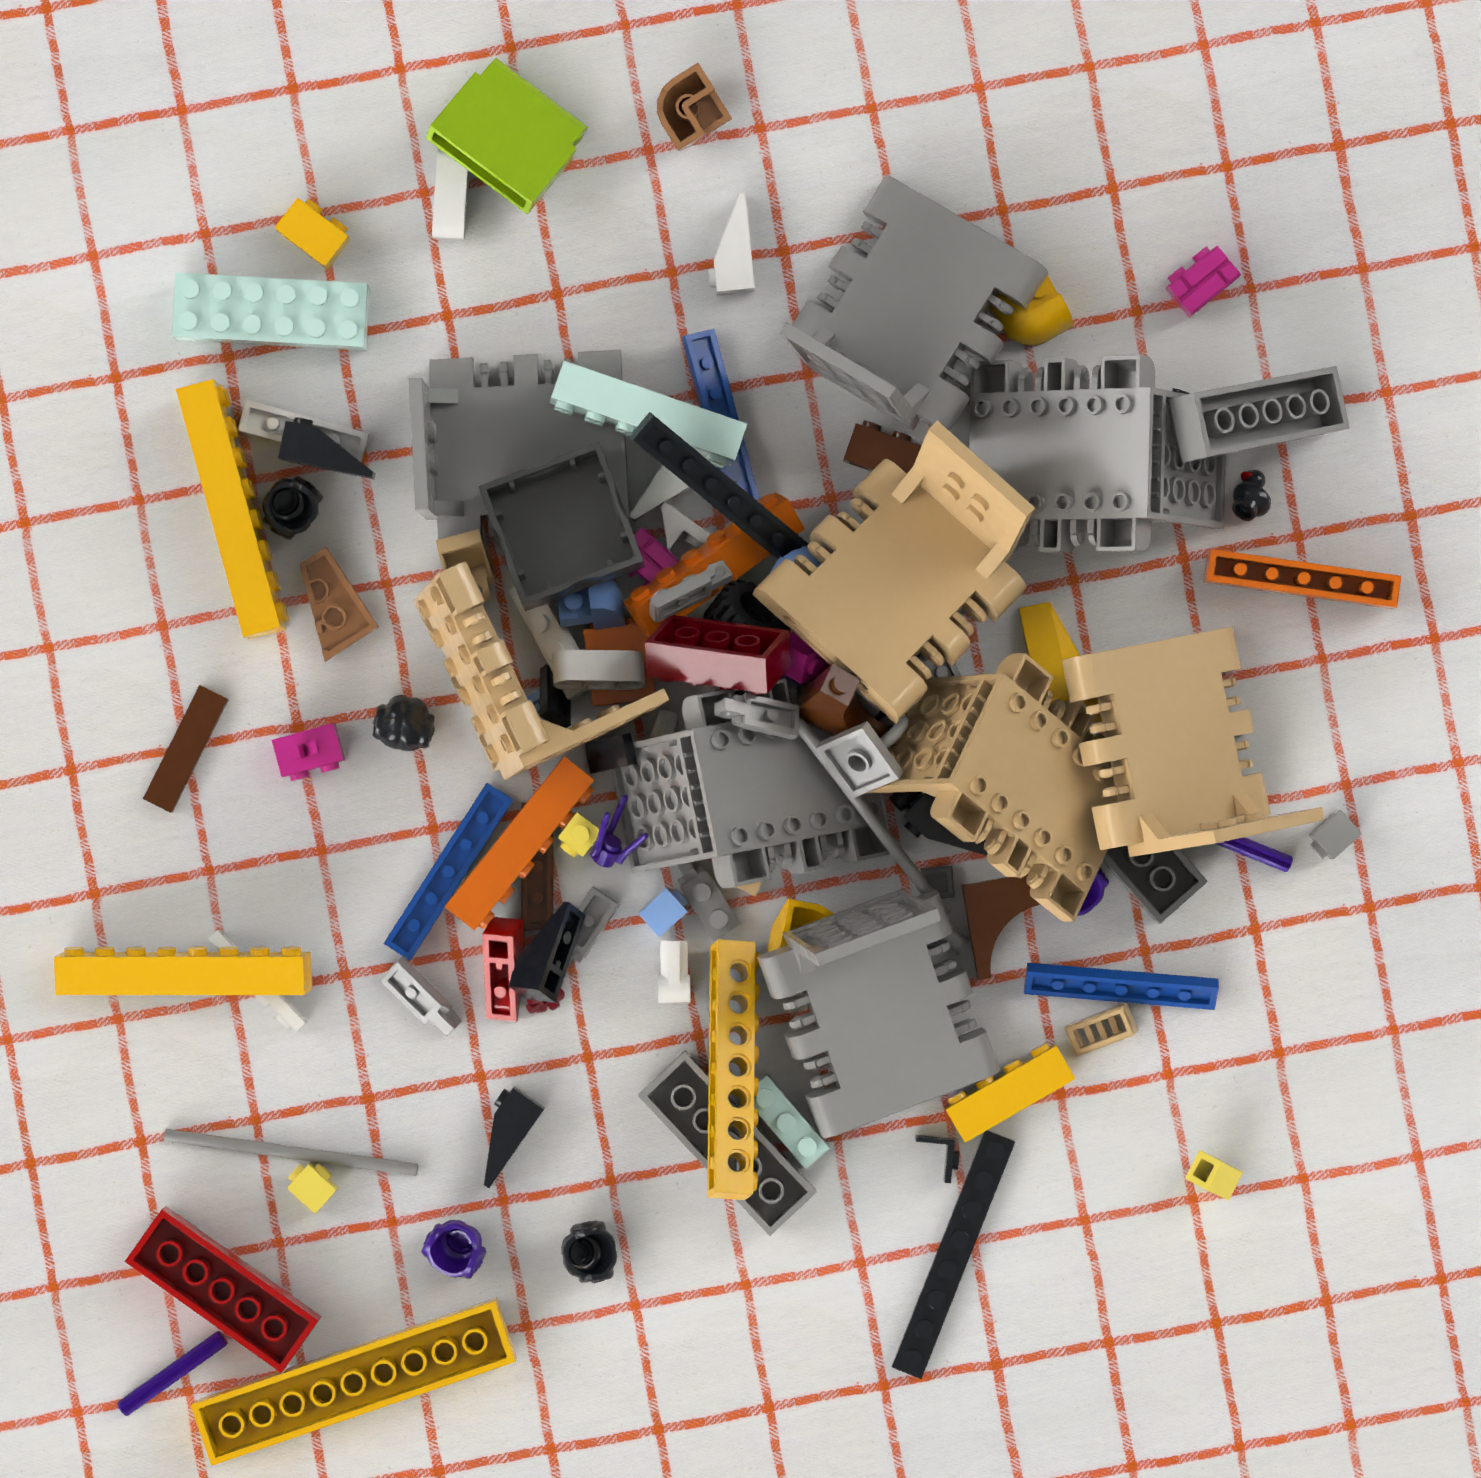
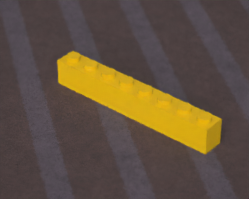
M202 946L190 947L188 952H176V947H159L157 952H145V947H128L126 952H114V947H97L95 952H84L83 947L64 948V952L54 957L56 995H305L312 990L311 952H301V947L297 946L283 947L281 952H270V948L266 946L252 947L250 952H238V947L234 946L221 947L219 952H207V947Z

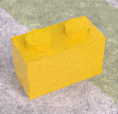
M297 197L275 226V229L328 270L351 240L345 234L348 228L334 217L329 222L321 216L320 213L323 209L309 198L304 203Z

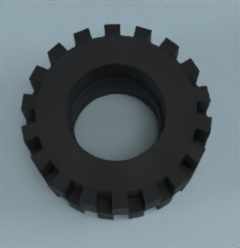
M733 580L726 584L703 615L704 619L790 630L787 625L753 596L757 585L750 581L747 583L744 580H738L737 582Z

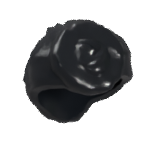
M295 476L293 479H281L271 487L263 499L262 510L265 514L263 521L270 526L272 532L282 536L284 539L291 540L295 534L306 531L319 515V503L323 499V495L313 484L300 476Z
M405 695L394 696L387 705L381 704L377 707L376 716H374L372 735L375 739L380 740L386 746L402 751H414L419 748L426 749L429 747L435 732L433 725L435 717L433 714H429L427 706L421 699Z
M595 1220L573 1225L570 1229V1234L563 1239L561 1246L563 1263L566 1270L572 1276L579 1277L581 1283H598L611 1279L614 1275L613 1268L617 1261L615 1240L606 1230L605 1223Z

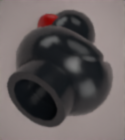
M1250 470L1242 472L1241 480L1243 482L1239 483L1233 491L1234 503L1232 510L1239 519L1251 521L1255 517L1265 515L1270 510L1271 498L1263 489L1265 476L1261 471Z

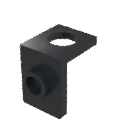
M915 1135L916 1142L946 1144L943 1181L944 1183H951L952 1170H958L960 1151H954V1138Z

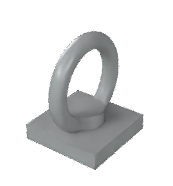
M906 715L897 724L887 716L879 719L880 723L891 728L881 738L866 721L822 740L816 747V750L852 799L893 782L904 773L888 748L907 729L908 718Z

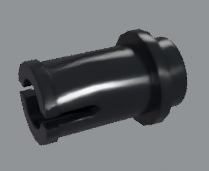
M892 792L889 799L902 812L905 808L909 810L911 808L909 804L923 792Z

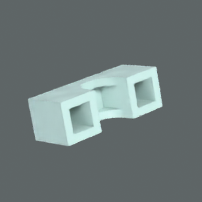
M765 1074L759 1080L757 1096H754V1108L758 1110V1115L806 1169L829 1150L830 1147L794 1107L770 1076Z

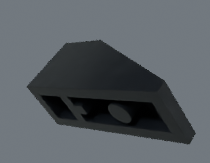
M295 417L294 422L285 421L278 455L279 460L375 480L376 473L319 428L313 427V420Z
M924 793L903 816L907 820L904 827L917 839L922 834L927 839L986 856L988 854L984 849L986 840L978 844L975 842H963L931 816V806L936 798L934 796Z
M564 901L518 957L511 975L509 987L525 999L556 1003L586 915L570 902Z
M515 1086L510 1092L504 1088L494 1103L498 1109L493 1119L484 1185L487 1188H490L545 1109L544 1106Z

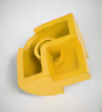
M1048 275L1026 309L998 294L997 298L1014 308L1012 314H1004L994 306L990 307L994 317L1004 326L1002 331L1010 340L1012 339L1022 345L1036 346L1046 343L1074 326L1071 313L1061 294H1058Z

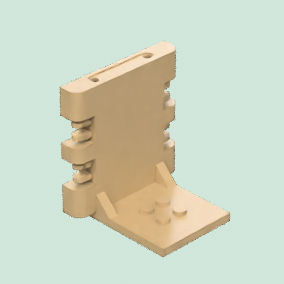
M938 421L928 429L916 461L908 473H905L891 460L884 459L854 489L852 495L855 498L850 502L853 511L864 520L861 525L846 512H840L836 517L828 515L811 532L809 538L812 541L807 547L812 556L821 563L818 568L803 555H797L793 559L794 562L784 559L753 592V596L830 665L834 664L859 678L860 681L856 689L895 724L925 695L927 685L924 680H928L932 676L929 668L917 656L921 653L936 666H941L945 661L953 666L968 650L970 640L967 636H971L974 629L959 614L962 609L980 623H983L987 616L995 622L1023 594L1026 588L1022 577L1007 563L1035 507Z
M466 561L439 572L413 600L437 648L442 647L447 659L444 660V665L464 706L469 705L474 715L471 718L472 725L494 772L500 770L504 781L637 720L669 701L663 688L622 708L618 704L596 715V720L591 722L589 717L568 729L540 719L532 700L528 701L512 668L513 660L504 641L499 640L483 606L485 600Z
M1233 627L1062 660L1070 703L1097 698V705L1085 707L1086 714L1101 713L1102 723L1093 724L1089 727L1090 734L1103 731L1105 733V738L1078 743L1083 767L1110 762L1111 768L1098 770L1099 778L1113 777L1115 786L1102 790L1103 798L1114 795L1118 797V802L1091 807L1100 850L1127 845L1129 857L1215 844L1325 820L1322 807L1271 815L1263 773L1242 776L1241 769L1254 766L1252 760H1239L1237 751L1247 749L1249 747L1248 740L1235 743L1234 736L1253 733L1254 728L1250 709L1229 713L1228 709L1229 706L1241 704L1239 697L1226 698L1225 688L1237 685L1236 678L1222 680L1221 673L1241 669Z
M1016 653L1007 656L1000 663L995 674L932 677L924 680L927 685L925 695L908 711V726L903 735L888 748L904 773L899 779L867 793L924 792L936 797L931 806L930 814L937 822L963 842H975L978 844L986 840L984 849L988 852L987 861L1006 877H1019L1021 879L1028 874L1026 883L1031 887V897L1059 920L1075 922L1108 849L1100 850L1091 807L1118 802L1117 795L1103 798L1102 790L1115 786L1114 778H1099L1098 770L1111 768V763L1105 762L1085 767L1082 764L1078 743L1105 738L1101 733L1094 737L1093 734H1090L1089 727H1091L1095 714H1086L1085 707H1088V705L1082 700L1070 703V700L1063 702L1058 698L1051 703L1053 694L1048 688L1053 680V676L1026 653Z

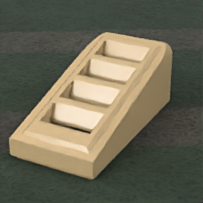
M1128 1003L1116 1005L1065 1026L1076 1056L1134 1036L1138 1032ZM1120 1014L1126 1029L1120 1030L1115 1015ZM1104 1019H1108L1113 1031L1112 1035H1108L1103 1023ZM1095 1023L1101 1037L1097 1041L1090 1026ZM1080 1028L1084 1029L1089 1044L1085 1046L1078 1031Z

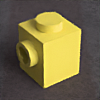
M577 812L558 836L563 841L559 847L574 858L577 854L584 857L596 842L600 828Z
M1199 1150L1185 1179L1229 1201L1243 1172Z
M310 1162L306 1167L300 1164L290 1174L288 1179L292 1183L287 1189L316 1214L339 1187L330 1180L333 1175L320 1163L315 1166Z

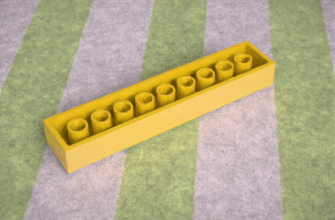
M496 1297L285 1369L282 1373L276 1372L200 1398L191 1404V1408L210 1464L213 1466L516 1362L517 1355Z

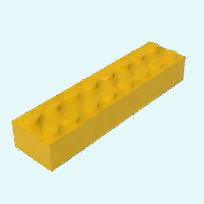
M213 379L178 388L176 393L242 635L244 638L253 639L286 630L285 622L290 621L285 603L279 602L276 593L281 590L277 573L273 570L270 571L268 561L273 560L268 541L266 542L265 539L262 540L260 530L265 529L261 513L254 509L251 500L256 498L254 486L251 480L245 478L243 469L248 468L243 449L236 446L235 438L240 437L236 421L231 416H228L226 408L231 406L228 391L223 385H219Z

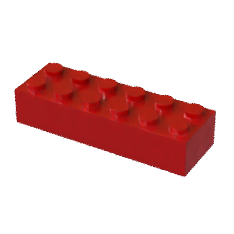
M167 1206L161 1209L124 1261L280 1373L284 1371L322 1317Z

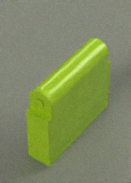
M495 58L481 75L476 72L473 73L431 123L426 139L528 215L570 164L577 150L575 146L583 138L588 126Z

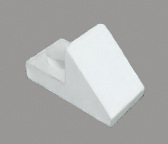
M666 502L661 506L667 550L669 552L683 533L688 536L685 541L696 549L707 542L708 536L711 535L709 532Z

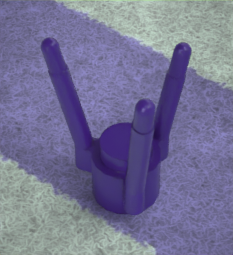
M626 794L621 797L610 824V813L606 812L604 814L595 846L590 853L593 861L605 868L612 867L615 862L622 865L626 857L648 838V834L643 833L622 851L621 840L613 835L628 800Z

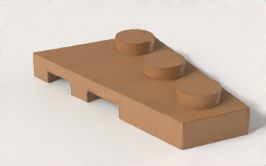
M327 547L300 563L324 661L326 662L379 628V626Z

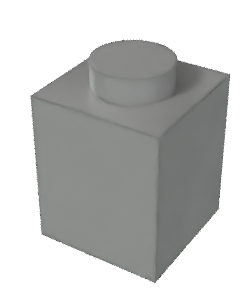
M1336 810L1309 835L1313 840L1310 846L1322 859L1326 856L1329 859H1335L1362 833L1341 810Z

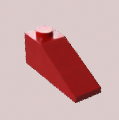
M493 917L482 933L486 1019L517 1022L520 995L509 987V983L518 957L524 951L523 919Z

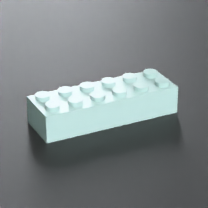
M175 273L172 337L183 341L366 351L370 287L367 283Z
M567 361L562 363L549 402L555 405L554 411L568 416H572L573 412L585 415L584 421L600 427L603 426L604 422L616 426L614 431L625 436H630L646 415L651 412L719 468H724L726 464L731 466L735 461L747 427V423Z

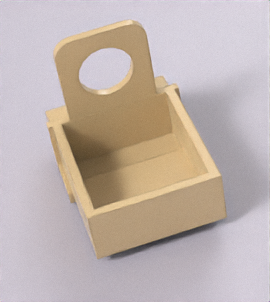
M476 529L436 540L443 569L446 570L466 561L478 588L482 589L481 594L485 602L489 601L491 598L489 585L495 584L496 581L488 549L485 548L480 530Z

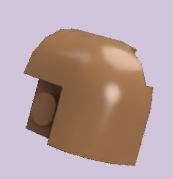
M699 63L672 78L662 88L657 99V114L661 125L678 151L694 145L704 139L706 135L732 120L731 115L715 92V88Z

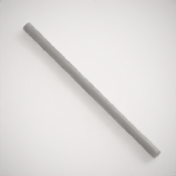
M800 716V737L918 891L924 894L934 890L863 796L851 798L816 750L821 741ZM943 902L946 914L948 916L950 914V910Z
M165 1129L164 1142L417 1176L418 1163Z

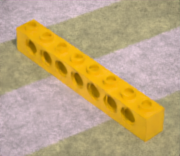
M718 939L710 946L707 1198L746 1200L753 1195V1191H756L758 1185L757 1172H753V1164L758 1155V1142L754 1140V1128L758 1124V1110L754 1108V1096H757L759 1081L758 1077H754V1065L758 1063L759 1048L755 1045V1033L759 1029V1015L755 1014V1002L758 1001L760 993L759 984L755 983V971L759 968L757 958L759 952H755L756 942ZM730 969H735L740 973L741 982L731 978ZM730 1000L739 1003L741 1013H736L730 1008ZM730 1031L736 1032L740 1036V1045L734 1044L730 1040ZM729 1063L738 1065L740 1076H735L730 1072ZM729 1094L738 1097L740 1100L739 1108H735L729 1103ZM729 1126H734L738 1129L740 1133L739 1140L733 1139L729 1135ZM729 1157L738 1161V1172L733 1171L728 1166Z

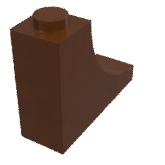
M831 664L804 688L797 703L799 705V717L801 716L805 721L831 736L868 721L879 738L890 730V728L869 714L858 700L856 688L860 679L834 664Z
M1028 874L1021 879L1019 877H1004L961 885L978 980L991 978L992 951L999 934L1007 923L1026 909L1041 905L1030 895L1031 887L1026 883Z

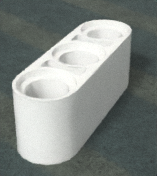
M439 148L436 161L432 237L465 239L470 171Z
M560 650L552 654L553 685L555 688L568 690H637L645 687L644 654L642 652L627 650Z

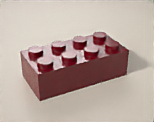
M672 615L666 618L645 641L647 677L659 678L663 682H688L692 686L709 685L719 687L722 690H744L754 695L767 694L791 666L790 631Z

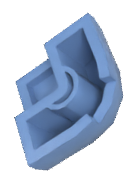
M614 579L557 600L561 627L593 623L594 630L626 626L622 595Z

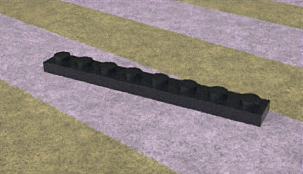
M651 412L646 415L629 436V438L776 559H779L780 556L783 558L792 550L809 544Z
M989 1130L983 1133L891 1365L892 1368L922 1379L1014 1147V1140Z

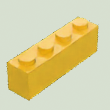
M1046 1042L1030 1051L1033 1057L1022 1063L1018 1058L1004 1066L1003 1070L1005 1073L996 1078L991 1076L976 1082L977 1089L966 1095L963 1090L947 1099L949 1105L944 1108L965 1143L1075 1080L1073 1073L1055 1044L1049 1047Z

